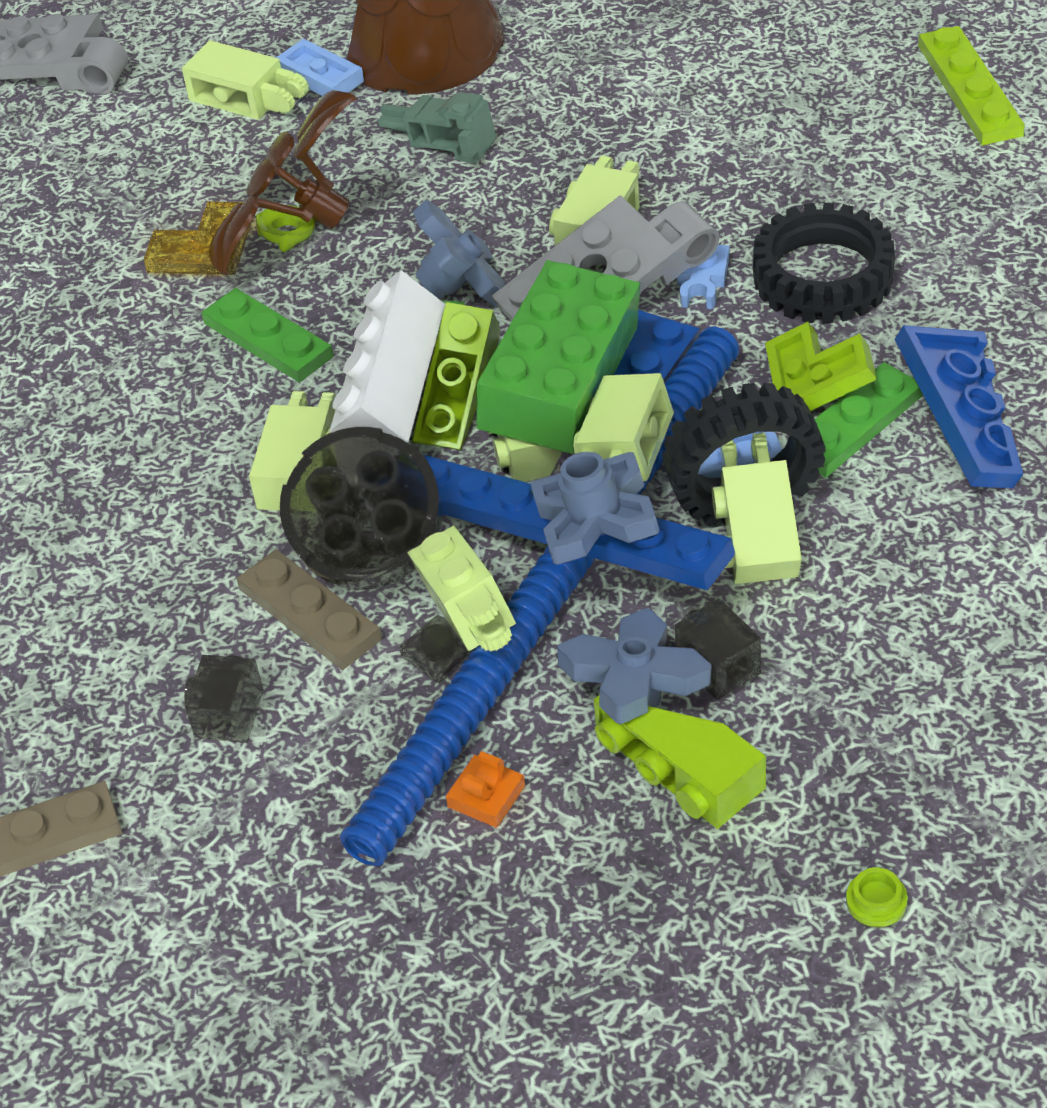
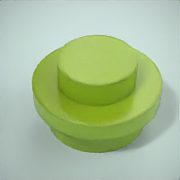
M873 867L865 869L848 885L846 891L848 911L857 921L871 927L892 925L902 918L907 908L908 896L905 886L893 872L885 868Z

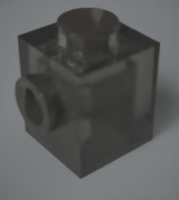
M720 598L701 609L692 610L675 624L676 647L694 648L711 664L710 685L705 687V689L716 700L721 699L761 674V637Z
M202 655L196 675L188 678L184 692L185 709L194 738L248 743L264 693L256 659L242 658L235 655Z

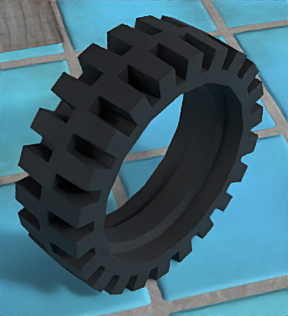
M824 202L823 209H816L815 203L804 204V212H800L795 206L786 209V217L779 213L773 216L771 224L765 223L760 228V234H757L754 240L753 278L755 289L759 291V297L763 302L769 300V307L774 311L778 312L784 308L785 317L794 319L801 313L802 322L813 323L815 316H822V324L833 323L834 315H839L842 322L852 320L853 311L860 316L869 313L870 305L873 307L879 306L883 302V296L887 297L891 290L895 263L894 240H891V233L888 228L883 229V222L877 217L870 220V213L862 209L854 215L853 206L843 204L840 210H834V203ZM819 243L841 245L857 251L869 261L868 266L855 275L828 282L805 280L788 273L777 263L783 255L799 247Z
M754 383L742 384L741 393L739 394L735 393L733 387L721 390L722 399L716 401L712 395L701 400L703 409L698 410L691 406L684 412L686 422L677 420L671 428L673 436L666 437L664 442L666 451H663V461L669 482L680 506L685 512L689 511L690 516L696 520H700L703 517L707 524L716 525L720 520L716 519L714 514L712 487H719L721 485V478H708L699 475L698 472L701 465L716 449L731 440L755 432H782L790 435L785 447L770 462L786 460L792 495L796 494L803 497L810 490L807 482L817 481L820 476L818 468L824 467L825 463L823 454L826 452L825 444L809 407L803 398L798 394L794 395L791 389L782 386L777 390L772 383H763L759 392ZM721 518L724 526H726L725 518Z

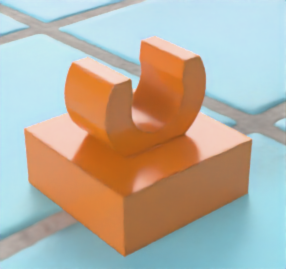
M481 751L478 756L474 754L447 793V807L497 828L524 789V774L504 767L502 759Z

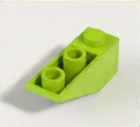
M446 302L412 440L414 443L455 450L462 449L477 409V382L494 354L499 341L501 329L493 310Z
M600 695L593 699L596 723L595 733L601 744L610 752L617 753L621 751L635 763L640 775L648 783L654 786L660 783L676 796L680 807L692 818L699 819L702 816L718 829L766 789V755L724 723L648 706L646 714L623 724H618L599 706Z

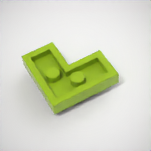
M806 322L765 342L772 383L777 390L784 386L791 389L794 395H800L810 411L877 380L869 345L860 333L821 352L818 335L810 323Z

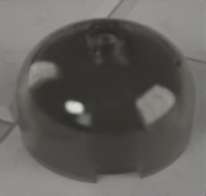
M374 427L341 429L323 436L302 452L303 457L293 469L287 484H283L280 495L282 527L285 536L300 560L308 569L323 580L336 586L354 590H371L397 583L413 573L416 568L407 552L421 545L430 535L440 532L443 516L440 489L434 473L423 454L414 445L411 446L404 440L384 433L382 429ZM368 521H370L374 533L367 534L363 532V527Z

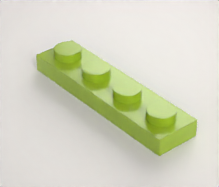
M960 26L943 27L936 31L919 34V49L981 146L1024 136V122Z

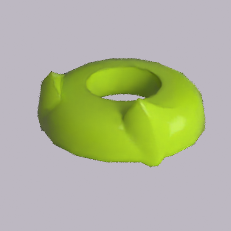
M265 209L260 214L257 213V233L259 237L262 235L266 240L279 244V249L282 252H286L311 236L315 228V220L311 218L307 223L299 217ZM286 225L295 226L297 228L292 231L277 230V228Z

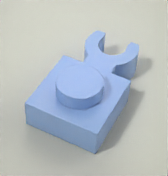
M718 245L708 260L697 267L688 268L677 277L678 285H681L680 304L682 307L688 308L690 298L703 296L706 298V309L714 308L716 304V287H725L730 258V245Z

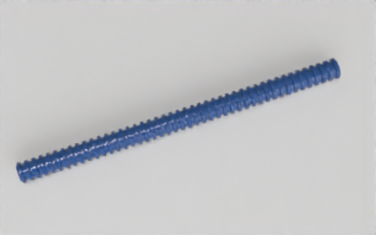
M716 326L703 329L692 347L687 351L685 357L680 361L678 367L674 369L671 377L665 382L674 414L647 481H643L644 487L637 495H641L648 482L652 480L656 471L661 467L663 451H666L664 442L667 436H673L671 428L677 420L686 422L684 412L691 406L698 410L702 408L701 400L711 395L739 355L737 340L725 329ZM548 546L546 547L543 555L538 558L535 566L530 569L527 577L521 582L519 589L515 590L511 600L506 603L516 622L515 625L510 627L512 636L510 637L511 640L508 641V645L491 652L490 650L485 651L479 645L471 651L469 659L464 661L460 671L453 676L451 684L446 686L442 696L438 697L435 701L433 709H430L426 714L425 721L420 722L417 726L416 734L410 736L406 747L399 751L397 760L392 761L389 765L388 773H384L378 782L379 786L371 790L369 799L363 801L359 808V813H355L351 818L350 826L345 827L341 832V843L353 858L366 865H383L388 857L387 852H391L397 844V839L404 835L407 830L406 825H410L413 822L416 812L422 809L425 799L431 796L435 789L434 786L441 782L444 777L443 773L448 772L453 764V760L457 759L462 751V747L466 746L471 738V734H474L479 727V722L485 719L488 709L494 706L497 697L501 696L505 690V685L510 683L514 673L521 667L522 661L526 660L529 656L531 649L539 641V637L545 633L547 625L552 623L556 616L555 614L559 613L564 602L568 600L572 591L579 584L580 579L586 574L587 568H590L595 561V558L585 556L556 565L553 563ZM358 854H364L375 861H367L359 857Z

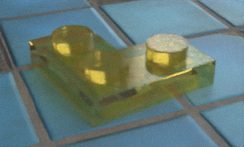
M207 201L198 230H154L143 259L147 273L224 275L210 261V243L218 227L233 207L238 203L243 204L244 202ZM252 221L232 252L227 269L228 275H236Z

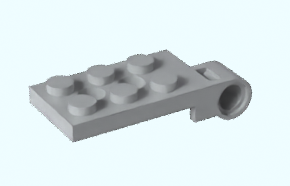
M52 14L47 17L38 18L18 16L12 19L0 20V80L56 77L61 90H85L89 93L108 94L112 91L127 66L128 55L124 47L114 39L98 37L104 28L98 14L71 16Z
M620 195L494 293L492 298L496 306L512 322L546 260L567 263L583 269H588L596 264L606 265L607 267L603 274L616 275L620 278L640 282L641 293L658 278L668 285L688 268L697 267L708 260L718 246L719 233L687 202L680 201L670 205L648 222Z

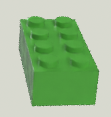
M546 260L477 382V429L574 454V436L583 425L593 397H595L603 376L614 375L637 330L641 283L620 278L616 275L603 274L575 267L567 263Z

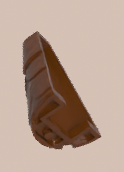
M356 0L358 5L347 60L362 67L364 82L361 84L378 91L388 92L389 89L407 90L408 95H418L448 90L478 77L496 61L497 53L504 42L500 14L492 0Z

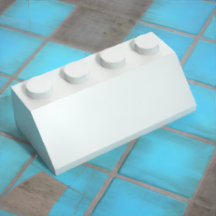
M402 270L385 283L378 281L367 293L364 299V305L367 306L365 315L354 332V338L357 340L355 348L343 368V372L346 374L342 389L333 401L332 407L335 409V414L329 433L337 480L343 485H349L409 442L445 303Z

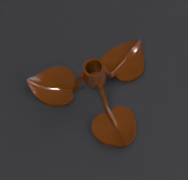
M336 90L327 92L313 107L297 134L299 141L295 146L293 156L299 160L301 159L317 180L313 181L308 178L302 183L280 167L294 146V137L290 133L282 132L274 140L267 151L266 158L258 164L251 176L246 191L250 197L243 204L238 203L233 207L211 240L209 257L212 265L219 272L228 275L227 269L232 252L255 216L258 207L296 216L307 223L313 218L328 229L334 228L339 223L348 208L349 199L333 189L334 183L323 175L307 152L335 117L353 101L358 100L357 97L348 92ZM277 174L298 189L294 201L299 204V208L257 197L265 191L274 175Z

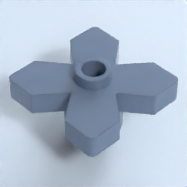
M426 199L413 211L419 227L435 245L421 260L422 266L416 271L418 280L426 290L438 299H442L446 294L453 295L468 281L482 299L498 308L492 295L505 286L506 283L488 264L493 259V256L487 244L469 229L462 234L443 210Z
M580 452L570 456L563 462L560 468L561 473L535 480L531 483L540 518L552 520L543 531L553 563L556 565L585 557L602 533L631 543L657 535L660 532L649 496L637 495L644 487V483L633 452L623 453L604 460L597 453Z
M648 608L621 618L618 641L582 634L558 645V666L573 681L602 683L599 706L618 724H623L646 714L648 706L656 708L661 701V691L687 696L709 686L711 681V664L694 648L664 647L667 642V624Z

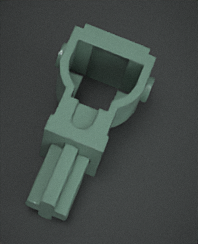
M456 93L448 100L422 95L411 107L384 104L380 108L382 116L378 119L380 127L407 132L410 145L413 147L454 152L455 159L476 164L482 159L485 152L496 139L488 101L483 99V95Z

